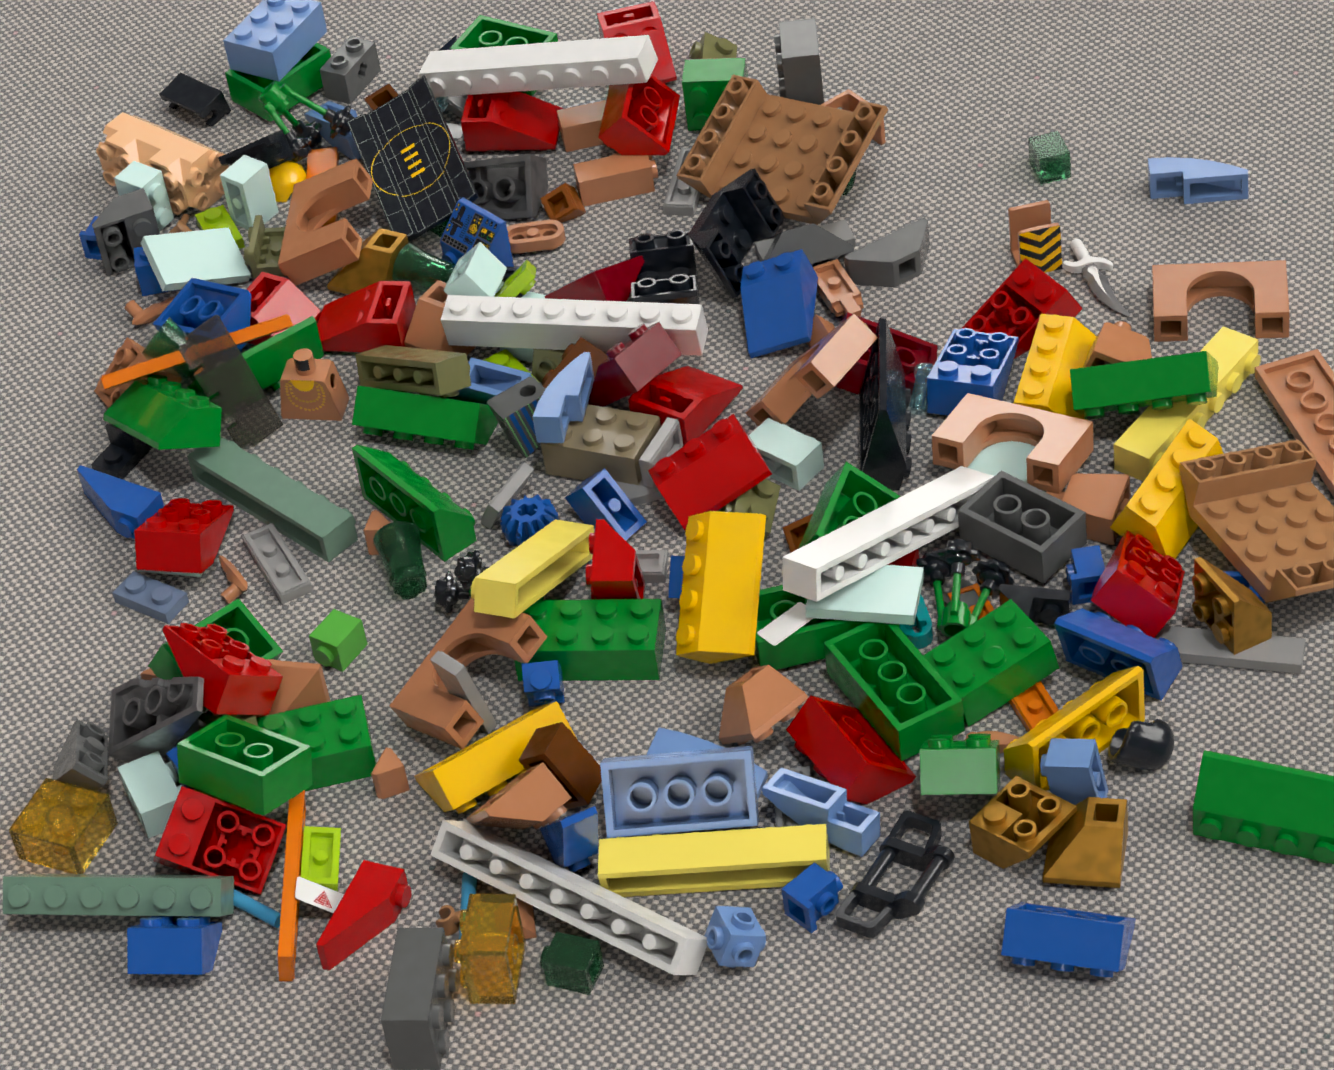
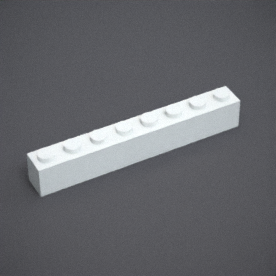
M649 35L430 51L418 74L419 77L426 76L435 97L647 83L658 58Z
M448 295L441 317V323L448 344L456 346L565 350L571 343L575 344L582 337L601 351L607 352L619 342L626 344L630 340L628 334L639 325L644 323L646 327L660 322L682 355L702 356L708 333L701 304Z
M960 466L783 556V590L817 602L958 528V509L994 476Z
M442 821L431 856L672 975H697L707 948V937L470 822Z

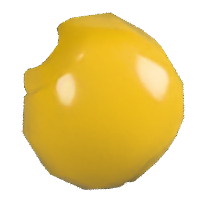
M292 160L269 169L276 202H287L293 192L294 184L306 180L304 168Z

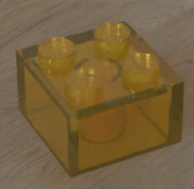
M46 778L9 828V833L19 859L70 874H83L118 825L108 794Z
M470 894L467 909H462L460 913L462 936L461 939H456L454 944L455 963L461 964L460 985L462 988H466L470 1004H516L526 948L516 894Z

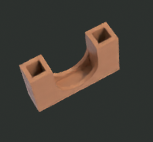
M606 100L557 110L560 135L566 152L605 145L598 136ZM617 152L608 157L573 164L576 186L583 206L655 191L653 179L658 178V170L655 160H652V155H621Z
M357 158L294 184L278 266L282 274L288 276L295 286L359 260L362 238L346 218L322 227L325 222L337 213L370 200L373 179Z
M1286 260L1152 265L1154 342L1188 341L1187 315L1189 310L1199 301L1217 296L1239 299L1252 309L1254 313L1255 338L1289 337V298Z
M852 314L789 364L748 409L746 414L758 426L767 418L781 424H786L812 394L819 399L834 388L878 337L869 329L866 323L861 321L855 314Z
M967 393L932 434L933 464L952 469L960 466L968 468L977 455L990 445L1008 441L1024 442L1035 446L1026 458L1027 483L1040 490L1060 494L1070 481L1071 476L1079 470L1094 450L1093 421Z
M471 598L389 706L407 727L464 749L484 720L467 700L448 692L430 659L437 651H442L465 667L474 660L491 654L503 655L525 664L530 661L547 638V635L533 618L525 613H521L516 618H508L474 612V599Z

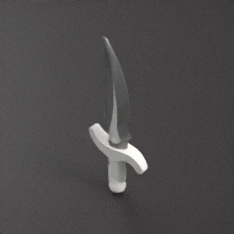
M1080 239L1072 240L1070 246L1078 261L1070 262L1065 260L1063 268L1071 273H1083V278L1089 282L1091 291L1112 310L1125 316H1130V313L1114 295L1107 276L1099 271V269L1112 271L1113 263L1105 258L1091 257Z

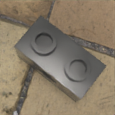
M350 36L321 67L320 75L326 99L351 104L381 71L374 41Z

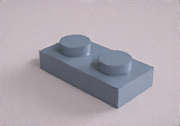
M135 571L112 592L115 603L167 624L189 603L187 592Z

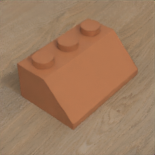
M542 762L520 773L467 817L466 820L480 826L518 830L533 826L535 829H538L548 823L551 824L567 811L563 804L572 797Z

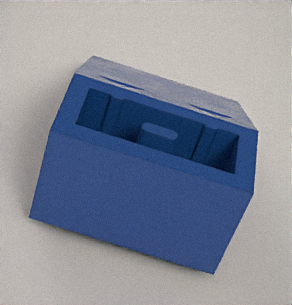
M970 328L954 329L927 377V413L948 416L967 393L1003 401L1019 337L1008 336L1002 332H976Z

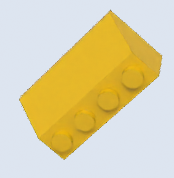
M1041 314L1013 403L1088 420L1084 418V415L1074 411L1070 369L1083 368L1097 336L1074 317Z
M1189 418L1110 528L1122 537L1127 530L1134 535L1140 534L1152 543L1153 549L1163 556L1169 555L1176 559L1198 527L1189 515L1179 470L1180 462L1224 454L1218 438Z
M708 511L688 516L685 532L687 537L685 559L682 565V593L679 598L680 614L676 633V656L708 664L754 656L766 515Z
M1135 666L1113 672L1102 681L1094 683L1089 690L1076 699L1067 702L1062 709L1052 716L1041 720L1022 737L1011 741L1003 749L1005 775L1010 779L1018 776L1047 791L1050 788L1047 777L1041 774L1040 763L1042 754H1047L1051 738L1096 739L1100 753L1109 747L1111 738L1116 730L1129 728L1130 723L1133 721L1144 722L1143 669Z
M555 701L534 708L414 777L443 812L456 809L457 813L460 814L478 804L475 800L477 796L486 791L489 796L498 793L507 785V779L516 774L519 775L526 770L518 760L537 728L563 722L574 736L575 734L558 702Z

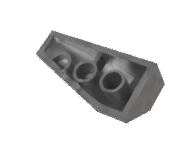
M527 154L464 162L479 196L473 202L474 204L506 220L536 217L542 204L540 198L545 196L548 191L546 158Z
M173 677L172 680L133 678L112 689L108 756L131 762L159 751L161 757H164L203 713L204 678Z

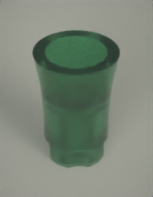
M408 243L400 250L395 260L393 281H411L412 288L427 291L437 280L447 283L456 265L427 253L412 243Z
M169 316L142 353L152 358H157L198 343L187 335ZM208 355L171 369L186 380L189 378L193 382L201 374L213 369L217 360Z
M407 521L392 522L380 528L374 536L373 544L382 559L394 593L400 595L402 599L416 598L420 593L425 592L427 588V574L423 563L419 528Z

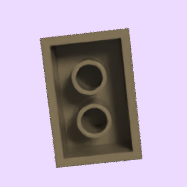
M587 404L583 421H569L564 443H540L546 474L585 480L605 468L615 481L639 485L642 480L639 459L660 429V417Z

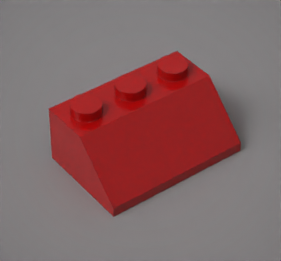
M652 74L647 83L609 85L598 138L607 147L613 148L621 155L665 156L670 151L680 95Z
M734 414L726 419L719 420L710 430L697 438L689 440L681 449L669 457L660 459L654 467L648 470L659 492L685 531L688 524V516L708 511H718L772 475L754 442Z
M810 695L786 729L796 741L794 745L797 750L808 756L814 763L813 769L816 773L827 779L830 784L847 789L848 802L855 801L868 805L912 783L917 777L906 763L897 757L857 708Z

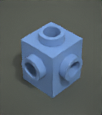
M715 906L704 936L707 937L708 948L711 949L719 966L730 968L754 967L759 953L765 947L766 935L750 907Z

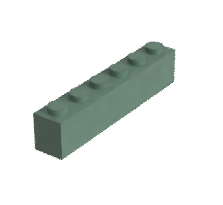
M220 436V447L197 448L187 455L192 475L196 482L267 525L273 523L278 532L327 562L333 560L358 540L355 528L356 521L349 510L338 507L322 494H316L301 481L291 479L279 468H273L263 462L256 454H250L241 449L234 441H228Z
M14 874L3 876V914L222 917L234 914V876Z

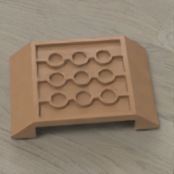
M732 75L676 176L684 183L711 198L720 189L748 170L755 168L762 181L765 182L776 204L781 208L785 218L819 225L832 214L886 115L888 108L880 104L859 101L854 112L769 95L757 79Z
M1298 439L1180 462L1179 465L1190 517L1266 603L1334 588V506L1311 483L1317 459Z

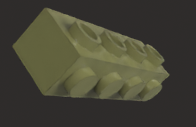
M384 345L355 354L360 386L398 390L399 392L406 393L415 392L419 393V395H439L441 398L459 395L460 389L472 386L470 365L466 353Z

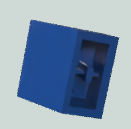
M174 916L141 918L140 924L127 928L128 974L202 975L213 971L223 929L222 921H210V917L187 916V918H178L177 921H174Z

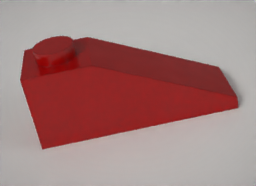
M363 860L316 943L323 969L330 971L396 921L402 908L408 906L412 894L411 887L408 886L405 869Z

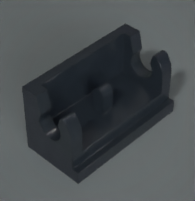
M181 72L159 94L162 100L171 102L169 107L172 109H177L181 106L198 114L201 118H205L210 112H213L212 117L206 121L208 126H214L225 114L228 115L231 112L222 91Z
M283 130L218 157L221 165L226 166L232 165L243 155H247L263 161L268 165L269 169L295 158Z

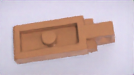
M838 259L814 266L813 269L818 276L817 292L830 311L836 317L841 315L844 317L847 312L861 317V309L864 308L861 292Z

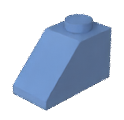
M1051 738L1047 754H1042L1040 763L1041 774L1047 777L1051 793L1074 805L1087 797L1107 798L1108 787L1096 739Z

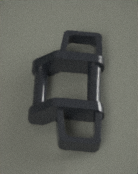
M908 810L901 814L889 836L880 845V854L862 881L854 884L849 895L836 911L838 927L868 938H874L893 918L903 919L920 913L925 905V896L942 870L948 869L955 858L951 849L938 845L942 837L941 823L939 821ZM908 828H915L930 834L925 848L900 839ZM892 862L923 872L911 891L907 890L896 895L876 886ZM857 905L879 912L869 922L849 916Z

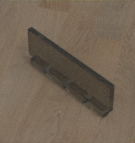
M214 315L185 336L187 342L180 346L178 350L190 369H194L200 364L202 365L193 375L207 397L214 395L216 392L219 393L210 402L222 407L221 421L223 424L235 420L234 423L227 427V431L240 448L248 444L254 447L283 426L282 421L219 315Z

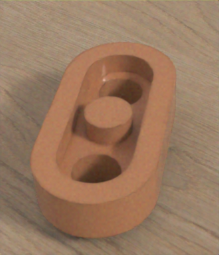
M557 220L519 223L507 227L511 253L514 254L554 250L561 246L566 239L564 226Z

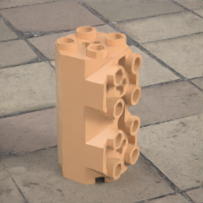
M124 112L105 125L103 134L107 136L104 143L99 142L96 152L104 170L103 177L109 185L116 186L114 177L131 162L136 161L162 171L172 212L176 215H180L189 207L205 211L224 195L220 174L229 167L228 165H221L218 157L225 155L224 153Z

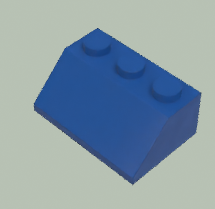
M191 278L155 320L153 325L170 346L178 351L249 327L251 293L245 289ZM247 343L205 356V358L226 362L241 354L242 348Z
M1082 608L1058 617L1054 623L1067 662L1105 678L1113 672L1139 666L1144 671V694L1162 701L1183 667L1178 647L1165 638L1156 639L1148 636L1136 626H1124L1114 622L1108 615L1102 612L1092 613Z
M1019 902L1006 909L1001 955L1012 957L1011 963L1017 965L1035 966V961L1038 960L1051 962L1050 969L1074 972V966L1090 968L1089 974L1093 976L1113 977L1114 972H1120L1125 969L1136 918Z

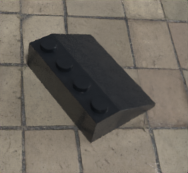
M879 318L875 332L878 338L872 344L859 391V470L887 488L900 491L903 477H909L912 465V458L906 456V454H909L911 446V434L906 433L909 430L911 411H906L910 402L911 389L905 386V372L887 320Z

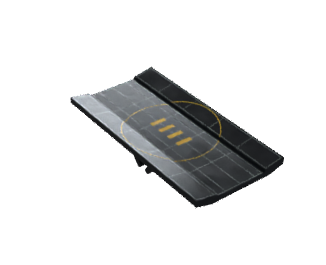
M425 75L414 82L408 90L372 112L346 121L366 171L373 179V188L391 231L407 234L408 242L415 240L450 219L457 201L462 197L472 203L479 198Z

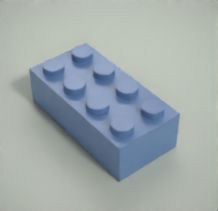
M753 746L604 758L600 763L607 838L758 826L759 810Z

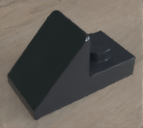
M106 424L105 427L110 445L96 458L91 466L93 470L124 479L153 447L113 425Z
M1000 584L999 586L1000 606L1012 599L1034 623L1053 625L1058 617L1072 612L1071 590Z

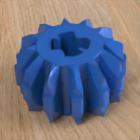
M524 494L523 499H512L510 506L503 507L500 525L509 545L519 546L555 519L559 520V517L550 499L542 500L539 494L533 498H528Z

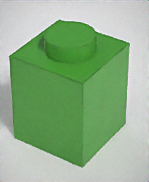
M333 609L309 635L315 661L323 666H330L342 672L368 645L362 620L336 609Z

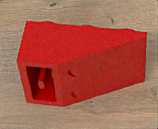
M655 1L597 13L600 39L649 35L658 58L651 74L664 84L677 80L663 24Z
M522 92L467 95L461 119L466 151H543L556 149L560 132L557 110L563 108Z
M1025 258L962 328H970L976 332L984 333L1002 332L1008 336L1019 337L1015 359L1030 350L1041 314L1075 318L1083 308L1066 288Z
M378 281L325 304L317 323L323 351L364 352L384 345L405 347L404 341L416 308L411 281Z
M684 366L657 375L639 391L633 393L628 399L629 408L632 412L659 416L661 426L667 417L678 419L684 446L689 440L703 434L740 393L743 385L690 366Z
M187 498L170 500L167 505L159 509L157 513L146 519L142 525L134 530L136 570L202 574L214 563L234 512V505H222L220 500H206L202 504L190 503V500Z
M1127 530L1099 578L1091 601L1125 626H1136L1146 635L1155 638L1177 610L1185 571L1182 570L1181 564L1169 555L1163 556L1153 549L1152 543L1140 534L1134 535Z
M181 623L180 626L164 625L162 631L183 677L204 678L203 705L214 714L269 715L283 679L281 674L271 668V662L255 656L249 651L248 645L232 639L227 635L228 631L219 625L207 624V627H197L189 623Z
M181 786L153 861L190 875L234 876V888L261 895L287 825Z

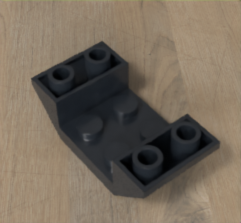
M754 168L748 170L712 195L688 235L718 283L732 298H737L741 293L740 287L744 267L741 261L753 242L773 238L785 217L781 208L776 204L768 191L765 182L762 181Z
M672 230L667 234L660 235L645 233L635 238H629L630 259L642 255L645 260L636 281L631 283L632 302L700 304L694 243L688 235L690 231Z

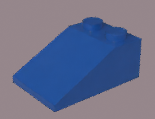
M803 249L790 253L786 252L777 257L761 262L756 261L743 267L740 288L748 354L751 358L811 341L818 276Z

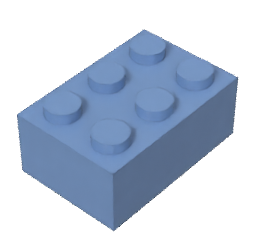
M262 0L223 40L230 69L280 82L327 32L321 2L313 0Z

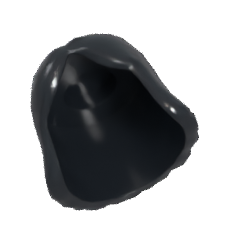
M1156 719L1151 723L1133 721L1130 723L1129 728L1116 730L1109 744L1108 758L1113 763L1128 765L1141 770L1160 769L1169 761L1174 749L1173 731L1170 725L1161 719Z

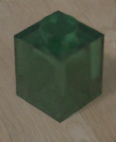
M1059 131L1028 138L1029 163L1040 184L1071 177L1070 151Z
M556 932L550 946L544 947L540 958V966L544 969L547 985L590 995L604 968L600 942Z

